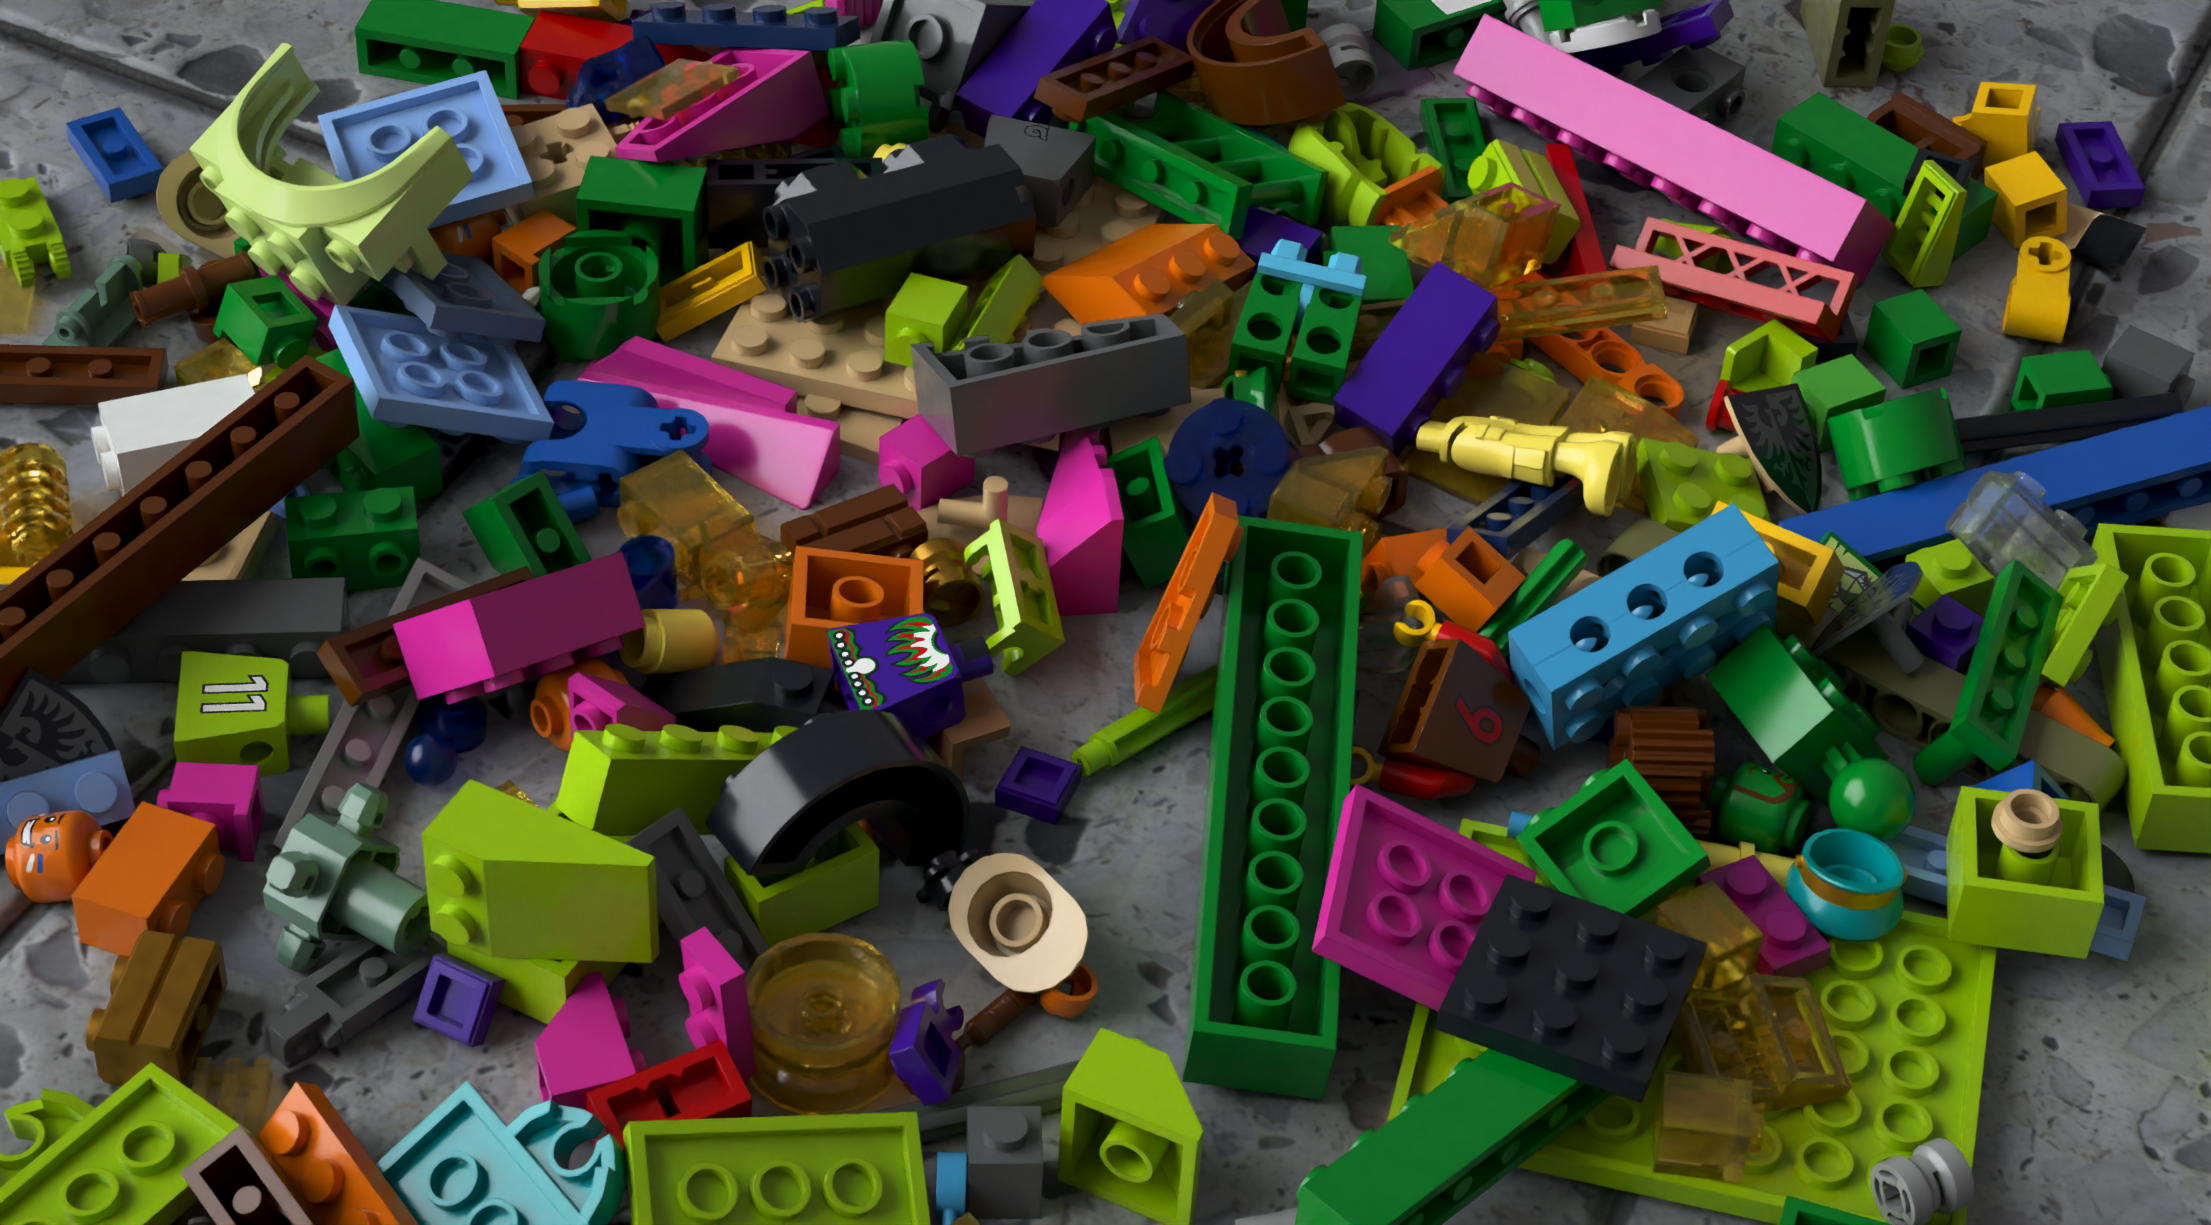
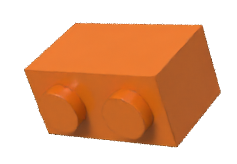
M142 801L72 894L80 943L117 955L130 956L139 934H142L144 930L175 934L181 940L189 926L192 913L206 894L211 895L216 891L224 875L225 859L220 855L216 824Z

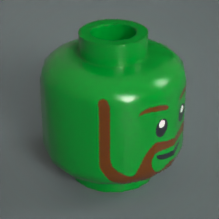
M1754 762L1743 763L1735 770L1731 778L1721 774L1712 788L1707 803V810H1711V813L1716 814L1715 833L1718 839L1735 847H1738L1740 841L1755 844V851L1779 855L1784 848L1793 851L1797 847L1807 826L1812 808V802L1804 800V789L1800 781Z

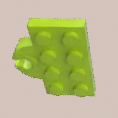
M152 1062L96 1108L72 1093L42 1088L41 1098L16 1104L3 1111L9 1129L17 1139L33 1140L35 1143L28 1150L19 1154L5 1155L0 1153V1225H170L199 1200L180 1172L240 1124Z
M917 1112L629 1121L623 1130L631 1225H931Z

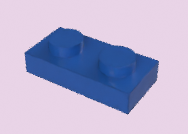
M120 107L66 123L70 144L111 203L124 199H133L157 189L160 174L164 169Z

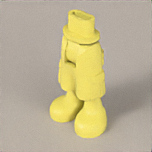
M1492 415L1490 418L1460 416L1453 418L1448 423L1429 420L1419 428L1416 438V448L1418 450L1439 453L1442 464L1453 465L1456 463L1460 468L1478 474L1512 478L1545 487H1552L1555 477L1563 478L1565 473L1573 475L1583 483V497L1587 509L1595 515L1606 517L1611 515L1616 500L1627 501L1630 497L1638 466V443L1632 433L1620 431L1572 433L1571 428L1566 426L1530 425L1519 423L1517 420L1504 418L1503 416Z

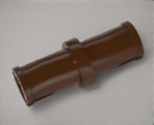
M241 251L232 257L197 270L191 265L179 269L178 277L140 291L130 292L131 304L139 323L144 329H147L151 325L191 310L196 314L206 312L210 309V303L223 299L227 284L257 278L250 258L245 251Z

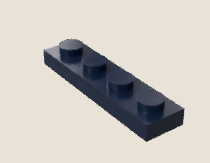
M668 1L653 4L652 12L632 21L633 42L644 44L828 51L829 48L847 46L861 39L859 16H838V9L835 7H813L804 10V14H787L786 6L764 5L753 8V12H736L735 4L715 3L703 6L702 11L686 10L684 2Z
M1565 473L1563 478L1555 477L1552 487L1540 486L1515 479L1447 528L1446 541L1452 544L1470 526L1508 561L1585 503L1583 483L1577 477Z

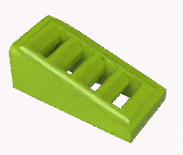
M1924 160L1881 253V256L1914 288L1943 285L1950 269L1967 196V191L1934 160ZM1936 188L1945 195L1944 200L1935 194ZM1932 207L1938 211L1936 216L1931 213Z

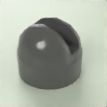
M128 239L127 255L136 258L142 266V273L140 274L142 286L156 285L158 278V253H166V251L158 243L150 240Z

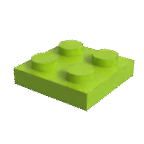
M1644 437L1640 440L1638 444L1637 472L1652 520L1682 533L1710 517L1717 502L1721 501L1728 505L1735 503L1738 509L1772 523L1751 459L1742 458L1733 453L1722 454L1688 447L1680 442H1663Z

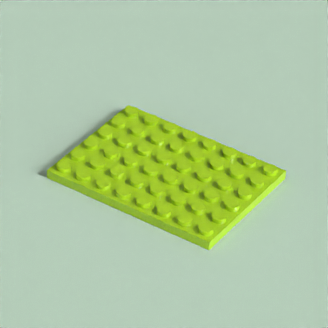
M1462 818L1459 834L1531 868L1524 860L1517 840L1507 837L1508 827ZM1707 869V870H1705L1704 872H1702L1701 874L1706 873V872H1709V871H1711V870H1710V869ZM1536 875L1535 883L1545 886L1544 883L1540 880V878ZM1695 877L1638 918L1708 943L1703 964L1682 1011H1719L1728 1033L1729 1020L1722 1010L1754 1007L1794 997L1798 998L1834 1084L1835 1092L1824 1097L1787 1104L1789 1099L1784 1089L1781 1101L1772 1106L1756 1105L1757 1108L1739 1109L1710 1108L1704 1101L1677 1026H1675L1642 1103L1612 1094L1517 1167L1776 1225L1780 1223L1786 1196L1888 1223L1879 1211L1871 1191L1870 1175L1872 1168L1878 1163L1894 1156L1910 1158L1913 1155L1914 1149L1936 1138H1944L1959 1149L1972 1173L1997 947L1948 941V920L1946 918L1903 910L1898 924L1890 932L1866 942H1845L1826 937L1819 932L1831 946L1827 966L1769 988L1694 896L1693 893L1697 879ZM1779 884L1787 894L1786 885ZM1417 1002L1387 1123L1399 1114L1405 1103L1415 1094L1420 1092L1424 1094L1429 1093L1447 1079L1450 1072L1460 1061L1468 1057L1474 1060L1489 1048L1436 1030L1438 1011ZM1757 1017L1753 1018L1744 1027L1743 1039L1752 1052L1759 1056L1773 1059L1771 1053L1760 1050L1751 1041L1750 1031L1754 1025L1759 1023ZM1750 1068L1743 1071L1745 1078L1752 1074H1767L1776 1078L1783 1086L1779 1074L1773 1070ZM1968 1206L1950 1214H1942L1936 1211L1932 1214L1931 1221L1925 1225H1966Z

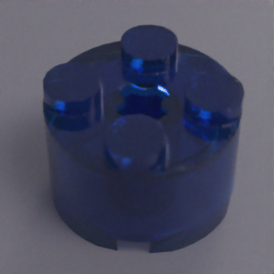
M1218 398L1194 411L1182 422L1175 432L1168 454L1165 457L1164 468L1177 499L1199 519L1212 492L1235 501L1238 515L1283 521L1291 513L1302 493V457L1298 444L1291 434L1267 411L1246 401ZM1234 460L1241 462L1245 467L1243 473L1238 477L1227 470L1230 463Z

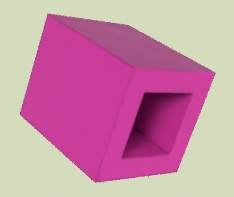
M917 414L879 437V484L885 487L894 483L907 499L908 505L913 506L916 511L939 503L940 498L946 499L972 483L975 475V458L957 457L920 414Z

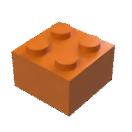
M796 546L787 604L784 659L832 669L826 630L923 614L924 560ZM835 681V691L840 692Z

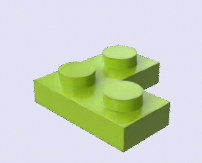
M2109 563L2069 569L2057 590L2064 598L2039 679L2040 685L2045 682L2052 688L2065 687L2068 681L2075 683L2082 676L2093 657V650L2088 648L2096 632L2100 626L2103 628L2108 627L2115 620L2125 603L2126 596L2120 591L2129 575Z

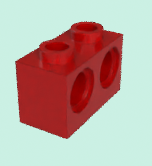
M720 1039L588 1092L587 1111L605 1125L598 1138L590 1141L595 1150L597 1141L610 1133L622 1145L624 1150L623 1130L629 1121L751 1117L752 1097L724 1042Z

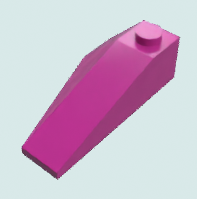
M1075 429L1066 432L1037 527V537L1042 539L1059 616L1118 613L1124 518L1115 474L1112 468H1106L1107 452L1104 445H1099L1098 430Z

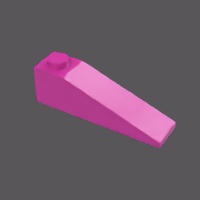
M729 47L695 68L685 78L688 89L683 94H681V91L670 92L662 100L665 112L645 117L615 147L618 158L662 162L775 141L790 142L805 137L810 132V126L829 114L811 51Z

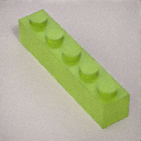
M1021 253L994 271L945 352L964 350L963 338L989 335L990 343L1012 344L1014 342V331L1024 324L1028 318L1025 314L1026 311L1040 298L1037 293L1042 286L1041 282L1043 280V277Z

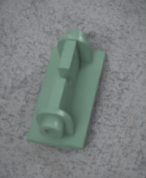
M130 255L113 258L107 264V269L95 280L96 289L87 288L68 308L62 309L56 315L54 332L42 345L112 347L138 321L131 304L130 292L147 288L142 286L140 275L142 273V266L140 262Z

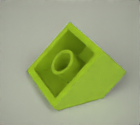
M1103 1027L1100 1028L1063 1086L1057 1180L1165 1225H1194L1204 1130L1168 1053L1153 1048L1142 1040L1128 1038Z

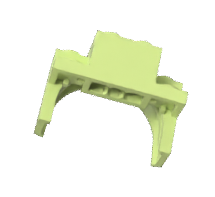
M281 43L235 97L228 108L189 148L203 169L199 178L211 192L220 198L228 210L224 217L225 221L237 234L249 242L251 248L247 253L258 267L272 276L277 275L279 271L289 276L290 281L299 291L315 301L322 296L334 304L346 306L371 277L380 282L392 267L403 273H406L411 268L432 281L448 263L427 228L474 177L452 136L442 128L435 126L385 167L349 182L342 181L302 157L294 165H291L283 160L287 154L283 147L278 145V142L288 126L315 98L320 89L316 83L308 78L293 53L294 48L290 44Z

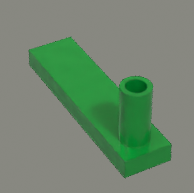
M2017 559L1999 571L1949 730L1913 757V767L1916 774L1923 782L1930 786L1936 787L1941 785L1978 757L1997 772L2016 760L2064 598Z

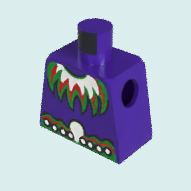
M927 613L826 630L832 669L835 670V681L848 711L868 709L892 713L908 722L923 739L961 723L966 716L962 683L991 675L994 672L990 651L983 636L947 645L935 617Z

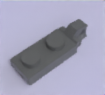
M429 935L418 950L409 956L401 957L368 938L364 939L295 985L296 996L285 1006L286 1013L267 1025V1030L270 1033V1054L290 1069L315 1055L321 1045L331 1049L338 1046L341 1041H347L423 989L433 956L435 954L448 953L447 948Z

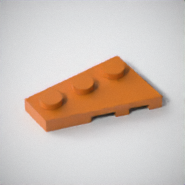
M1214 492L1211 493L1133 658L1135 704L1157 714H1160L1174 678L1185 660L1190 639L1197 622L1205 617L1211 606L1217 584L1214 581L1222 561L1229 563L1241 542L1244 527L1238 525L1239 519L1236 502Z

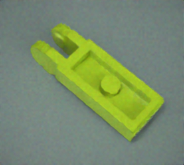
M35 176L0 181V253L8 271L13 270L21 288L35 286L34 278L36 273L34 265L48 261L52 272L56 274L58 280L72 277L63 236Z

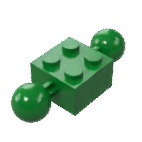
M1776 621L1772 628H1769L1765 623L1762 624L1740 645L1738 644L1717 656L1714 662L1717 665L1705 675L1771 762L1788 776L1800 781L1805 790L1827 806L1839 829H1851L1867 833L1882 842H1887L1899 836L1908 827L1916 808V795L1913 784L1900 767L1887 761L1890 757L1874 739L1882 729L1857 701L1852 703L1845 695L1843 690L1847 688L1846 684L1822 658L1817 660L1807 646L1793 633L1783 640L1776 634Z

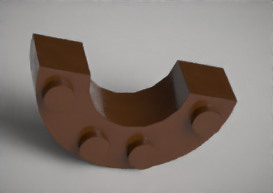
M1216 0L1199 15L1189 30L1187 47L1209 108L1216 116L1241 128L1253 125L1280 124L1300 120V123L1304 125H1311L1327 119L1332 114V110L1347 104L1326 43L1310 26L1292 32L1281 0Z

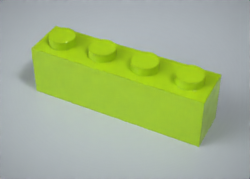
M613 723L606 725L604 731L575 730L555 807L574 823L605 836H634L666 813L682 807L699 835H714L706 826L705 821L720 797L719 792L724 781L733 773L743 770L772 744L798 728L777 726L774 729V733L753 732L734 725H723L719 728L718 732H698L686 726L668 724L663 726L662 731H641L628 725Z

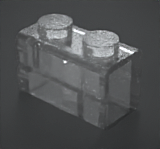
M1992 470L1984 473L1968 493L1969 498L1967 501L1962 502L1945 523V529L1956 539L1959 538L1969 551L1996 577H1998L1999 571L2017 559L2057 591L2070 568L2093 565L2098 559L2097 552L2082 539L2087 533L2085 526L2067 512L2059 509L2054 512L2042 501L2047 493L2044 487L2021 471H2015L2013 475Z

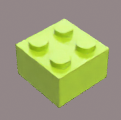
M1961 786L1946 839L1948 941L2086 959L2105 904L2099 805L2096 803L2052 798L2058 805L2059 815L2063 823L2060 839L2053 848L2047 851L2026 853L2010 848L2001 842L1993 832L1991 825L1995 807L2011 792Z

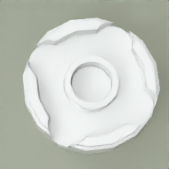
M1655 9L1644 10V21H1639L1638 14L1636 13L1573 28L1574 33H1569V37H1566L1564 29L1551 31L1552 34L1549 35L1551 46L1565 53H1573L1647 37L1662 31L1659 12L1655 11Z

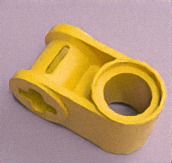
M2035 236L2028 238L2022 243L2018 254L2016 276L2012 279L2008 290L2002 334L2061 344L2067 325L2071 293L2068 291L2072 257L2070 250L2064 243L2048 236Z

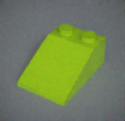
M469 779L421 833L431 931L439 934L449 943L457 946L465 945L487 956L498 958L652 963L659 955L656 864L654 856L473 779Z

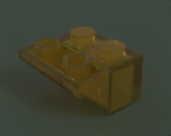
M1509 182L1459 200L1392 231L1388 243L1407 251L1406 257L1414 263L1433 267L1436 261H1439L1483 289L1489 290L1492 287L1540 269L1561 204Z
M1372 446L1295 460L1270 496L1266 519L1363 532L1362 556L1366 557L1381 539L1384 525L1377 522L1376 518L1377 513H1380L1392 487V478L1385 476L1390 450L1381 446Z

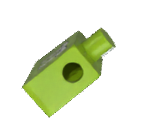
M182 651L174 731V748L177 762L259 765L260 777L282 774L291 768L293 735L328 734L332 726L330 694L293 696L290 665L283 659Z

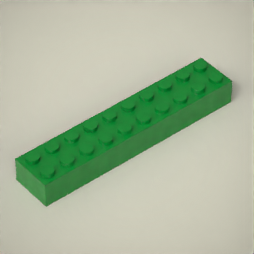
M1238 515V525L1244 527V532L1233 559L1229 563L1226 562L1182 1081L1323 1100L1337 1046L1341 965L1312 952L1343 802L1350 793L1363 532Z

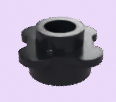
M955 849L948 850L932 859L923 869L924 875L922 878L925 882L923 888L915 895L919 903H927L933 900L940 911H948L953 886L966 868L983 857L980 849H969L961 856Z

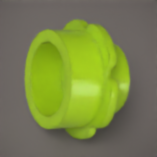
M1890 24L1881 65L1888 70L1896 72L1905 71L1917 65L1919 59H1922L1925 53L1921 45V33L1906 24Z

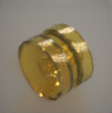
M841 933L802 934L779 941L757 957L746 976L756 1070L751 1080L756 1090L777 1107L801 1115L844 1114L867 1106L884 1093L896 1074L890 1061L889 1051L900 1016V979L890 960L868 942Z

